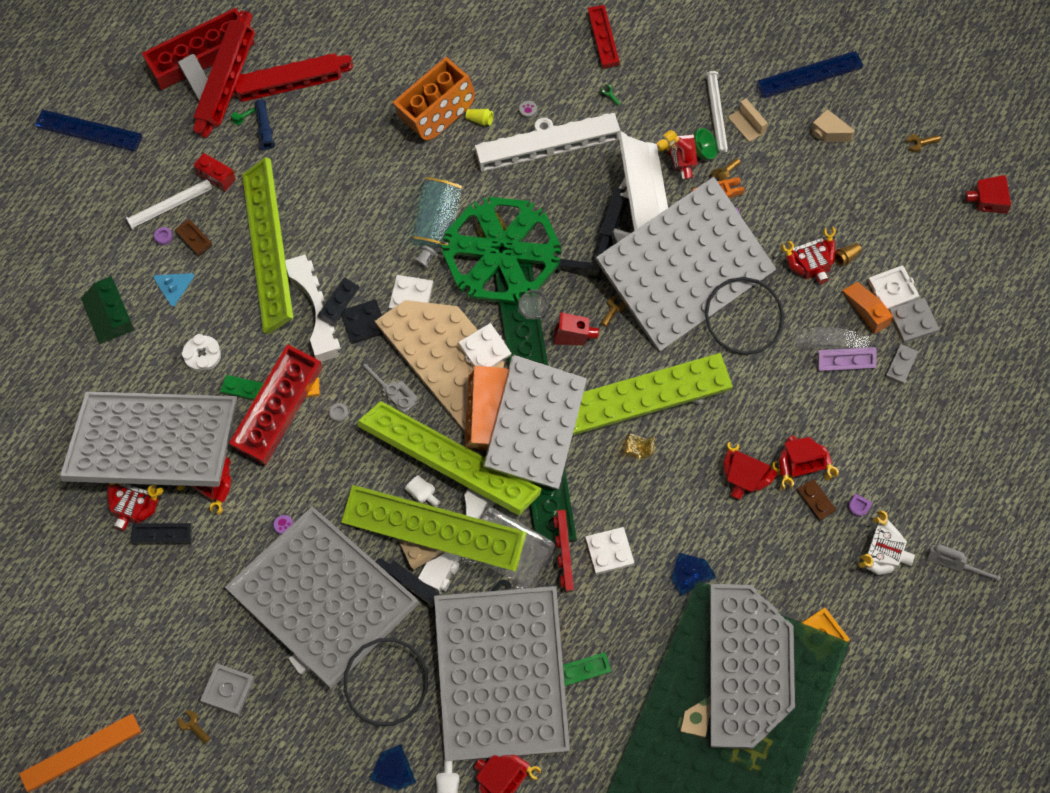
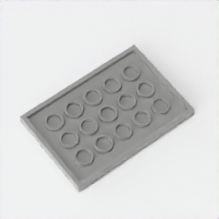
M513 355L483 467L558 490L587 378Z

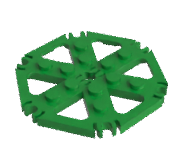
M484 197V204L481 206L474 201V208L470 203L444 233L445 236L443 237V241L450 244L442 245V254L457 288L459 289L460 287L461 292L465 289H470L468 297H472L474 300L516 304L513 297H516L518 303H521L520 295H526L527 299H530L529 291L533 297L559 267L560 258L554 257V255L561 254V245L545 211L543 214L542 208H539L538 211H533L535 203L530 204V201L488 197L487 201ZM497 206L518 208L520 213L507 229L503 231L494 211ZM475 216L485 238L463 236L458 233V229L469 217ZM537 223L543 225L549 237L547 244L522 242ZM501 246L504 247L503 253H499L498 250ZM462 255L480 257L481 259L468 274L463 275L457 268L454 256ZM518 262L545 264L546 267L535 281L529 282L525 279ZM500 269L508 286V291L501 293L484 290V285Z

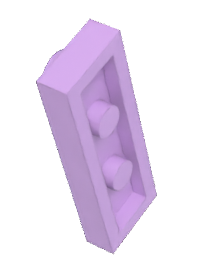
M875 347L818 350V370L876 368L877 350Z

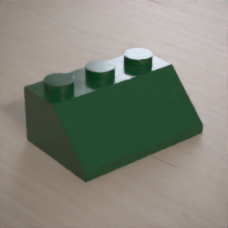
M112 276L95 282L81 298L99 344L135 330Z

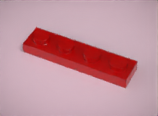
M605 5L588 7V15L602 69L619 66L620 61Z
M565 510L557 511V516H554V526L559 528V536H556L557 548H561L558 564L559 568L563 567L564 574L560 576L561 588L565 587V592L574 591L566 512Z

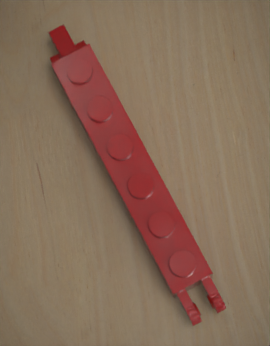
M241 10L236 20H230L193 116L196 119L193 131L200 134L203 138H207L210 135L213 126L218 127L221 125L253 41L255 31L250 27L252 14L248 11Z
M336 53L326 54L321 57L240 74L231 97H238L239 101L246 102L337 81L342 77L341 73L353 70L352 58L348 54L345 56H337Z

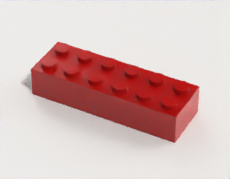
M236 7L142 52L145 64L161 90L186 78L177 62L192 54L195 55L202 70L214 64L230 20H236L239 14Z
M287 344L230 440L229 444L232 449L266 466L323 369L321 361Z

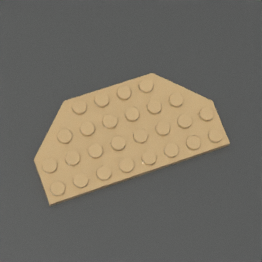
M404 300L375 320V324L465 432L468 373L473 368V365L467 362L466 355L458 344L461 340L478 330L458 306ZM504 361L494 367L504 368Z

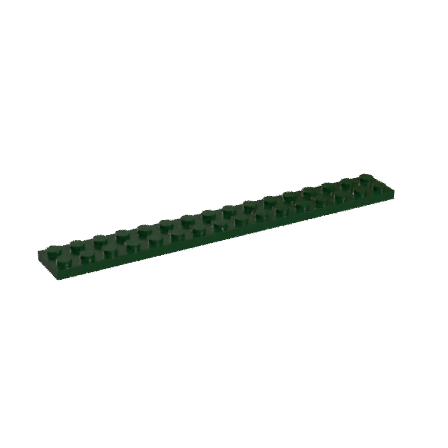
M519 264L525 279L533 282L532 264ZM500 269L495 272L498 292L504 293L508 291V286ZM530 291V299H527L526 295H520L521 303L516 301V297H513L516 304L500 302L506 346L512 353L508 357L509 366L513 355L548 366L537 294L532 297ZM564 466L558 490L532 483L541 488L540 495L531 503L537 547L556 544L559 528L554 526V516H557V511L565 510L569 542L577 541Z

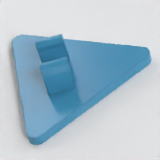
M193 273L154 276V280L172 307L176 305L194 278Z

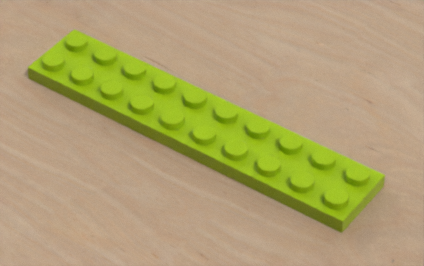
M264 157L244 172L242 178L263 333L271 334L292 320L293 312L271 159Z
M721 353L583 392L573 435L732 390L733 385Z
M382 401L358 420V427L519 516L541 493V488L526 480L484 468L485 458Z
M355 485L351 487L341 522L512 571L517 570L527 534L523 530Z

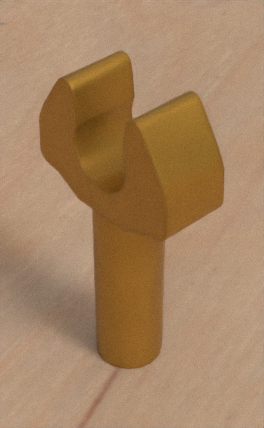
M913 134L906 139V143L914 142L917 144L909 147V151L915 153L920 152L921 147L941 141L939 135L920 139L916 134Z
M736 158L724 168L713 170L711 173L712 178H719L720 181L729 178V172L740 165V160Z
M617 295L609 298L607 304L610 310L600 323L606 328L617 312H624L626 309L624 301L620 305L614 304L617 300Z
M186 710L191 720L185 723L181 718H178L179 727L183 731L192 730L206 744L211 738L197 724L198 715L193 711Z

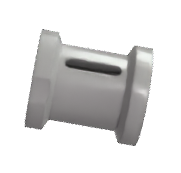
M424 245L419 256L414 258L413 263L419 268L427 270L429 262L432 258L436 257L437 253L429 246Z

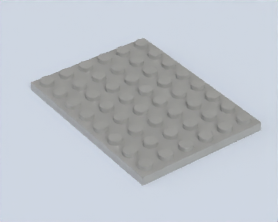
M715 177L594 258L658 352L706 319L707 299L715 287L728 279L748 277L761 281L776 270V267ZM741 280L730 282L720 288L710 302L708 316L710 317L756 283Z
M85 392L60 475L61 481L219 487L238 403L237 396Z
M313 506L225 586L226 590L330 689L344 677V672L350 658L362 645L387 636L420 604L418 599ZM378 643L365 648L354 659L350 670L357 663H359Z
M556 586L434 596L445 761L491 758L493 755L501 757L502 755L522 756L570 752Z

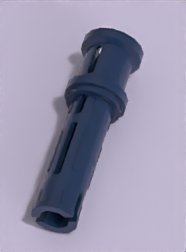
M259 99L255 101L259 125L257 135L260 137L259 147L261 150H269L275 147V141L272 139L273 129L269 126L266 101Z

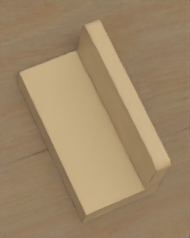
M747 98L740 102L739 110L728 117L748 142L753 141L767 131L768 123Z

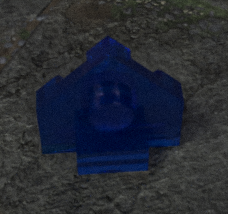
M678 552L671 581L681 597L716 578L706 559Z
M401 744L381 753L370 781L397 792L417 783Z

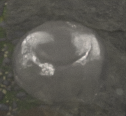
M532 289L521 296L518 308L521 315L526 319L536 320L545 314L548 300L541 291Z

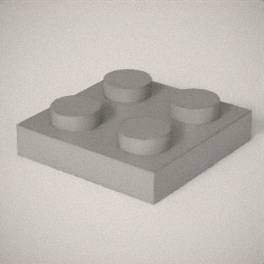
M925 298L889 309L903 343L938 333L940 330Z
M216 663L200 701L203 704L239 716L255 677Z

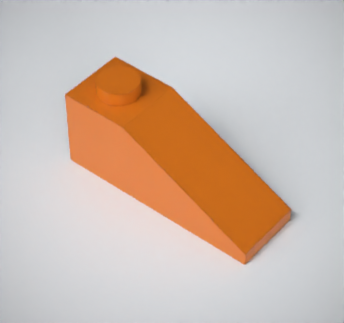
M859 282L842 290L874 334L890 326L893 315L880 299Z

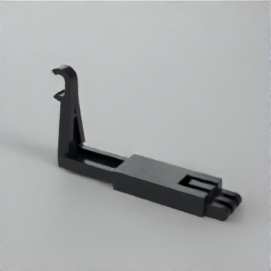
M617 187L614 188L601 229V242L596 257L613 246L614 229L619 230L628 198L620 194L626 192L627 187L623 190ZM560 258L559 267L557 268L558 273L563 269L599 280L603 272L596 260L591 265V262Z
M382 558L376 560V563L418 599L419 602L433 612L435 611L434 596L441 594L394 560L391 564ZM500 580L491 591H498L501 586L512 589V585L507 580Z

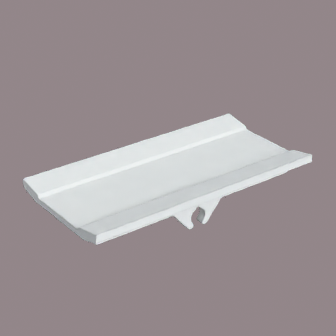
M620 131L618 135L625 178L619 188L623 190L627 187L626 192L620 195L629 199L635 231L666 210L668 205L657 144L634 139Z

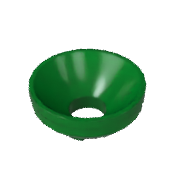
M705 128L697 129L692 134L695 140L696 156L704 161L715 158L717 155L715 138L709 130Z

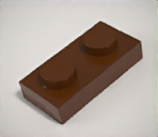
M190 219L175 229L176 234L198 257L213 246L212 242Z
M814 479L797 488V492L819 521L836 512V508Z

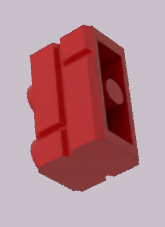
M203 153L193 165L198 177L208 180L210 184L219 187L224 192L236 180L233 169L206 153Z

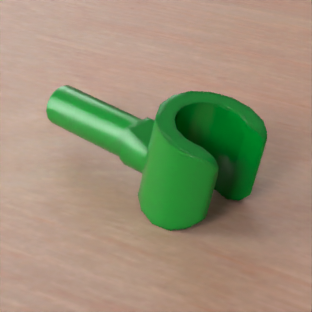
M605 84L608 89L607 93L603 88H600L602 95H608L617 106L621 104L612 93L611 85Z
M251 108L241 115L234 112L231 115V118H233L231 122L240 125L244 118L255 112V109Z

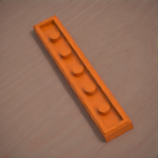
M130 714L24 770L19 775L26 791L30 793L142 733L134 715Z

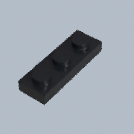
M344 277L317 317L334 326L360 286Z
M132 523L131 543L132 545L191 544L193 526L191 523Z

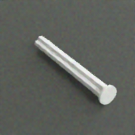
M710 71L704 77L708 83L717 151L724 153L727 152V141L717 81L719 74L716 71Z
M204 180L129 218H125L130 228L134 230L133 227L211 190V184L208 180Z

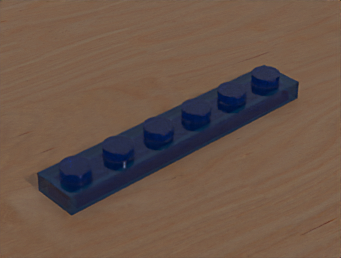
M853 51L757 80V86L764 99L862 69L863 63L857 51Z
M43 109L36 121V126L40 129L135 152L143 138L142 134Z

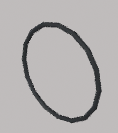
M748 277L728 279L715 287L707 299L705 318L708 330L716 342L730 352L743 355L763 352L772 346L782 333L785 317L782 303L773 289L760 280ZM745 280L758 283L770 291L778 303L781 315L779 331L773 340L761 349L752 351L732 349L721 342L711 329L708 316L710 302L716 292L730 282Z
M378 638L362 645L350 658L344 672V694L350 709L361 720L375 726H394L409 719L421 707L428 690V671L422 656L410 644L396 638ZM378 642H396L408 647L419 658L424 671V690L419 703L407 716L394 722H376L364 717L353 706L347 692L348 673L354 659L365 648Z

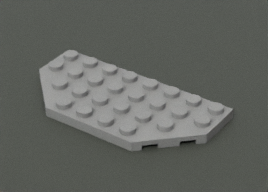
M711 584V748L753 749L795 708L793 625L788 620H785L778 613V610L767 599L765 600L752 585Z

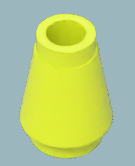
M468 109L466 111V119L482 126L491 125L493 112L489 109Z

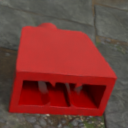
M1006 175L978 180L974 191L965 192L966 202H976L978 211L1008 214L1011 200Z
M560 312L555 325L554 345L584 346L587 338L598 339L599 328L589 327V318Z

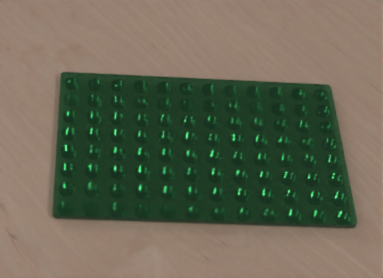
M698 581L608 793H792L848 650L849 643L780 614L793 625L795 708L753 749L711 748L710 717L705 738L681 732L685 711L698 703L706 706L710 702V585ZM693 712L690 715V721L693 724L701 723V714Z

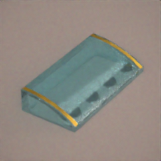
M425 176L413 238L414 246L423 247L426 245L431 248L442 249V245L450 244L444 242L443 237L445 236L444 233L456 221L462 189L461 185L448 180Z

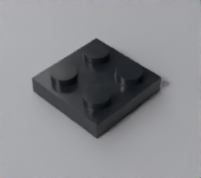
M376 299L346 308L343 311L342 317L352 344L383 335L375 324V320L382 316Z

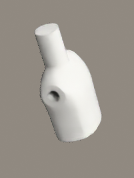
M419 475L414 477L405 487V490L419 503L427 500L434 507L440 504V501L433 496L435 492L434 486L426 482Z
M444 761V773L436 775V793H458L459 775L452 773L453 761Z

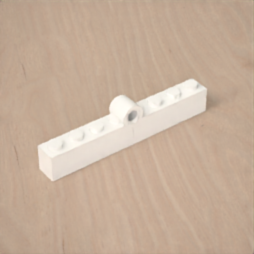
M615 113L586 118L577 122H568L560 126H553L552 121L548 118H540L535 123L534 131L517 134L513 137L499 138L491 142H482L475 145V151L480 170L483 172L619 140L618 133L620 128Z

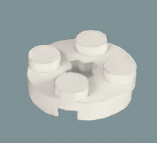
M197 334L185 344L182 356L190 369L200 372L207 369L210 370L218 364L221 358V350L214 338ZM205 350L206 355L198 357V351Z

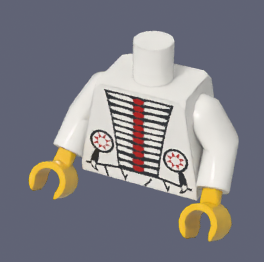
M877 511L876 513L879 517H873V522L880 523V526L876 528L868 554L860 556L864 562L859 563V567H866L873 573L882 575L897 571L900 562L911 566L915 554L904 551L907 541L888 520L887 513L885 511Z

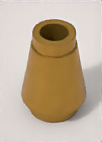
M854 243L837 249L835 262L840 266H847L862 252L861 246L858 243Z

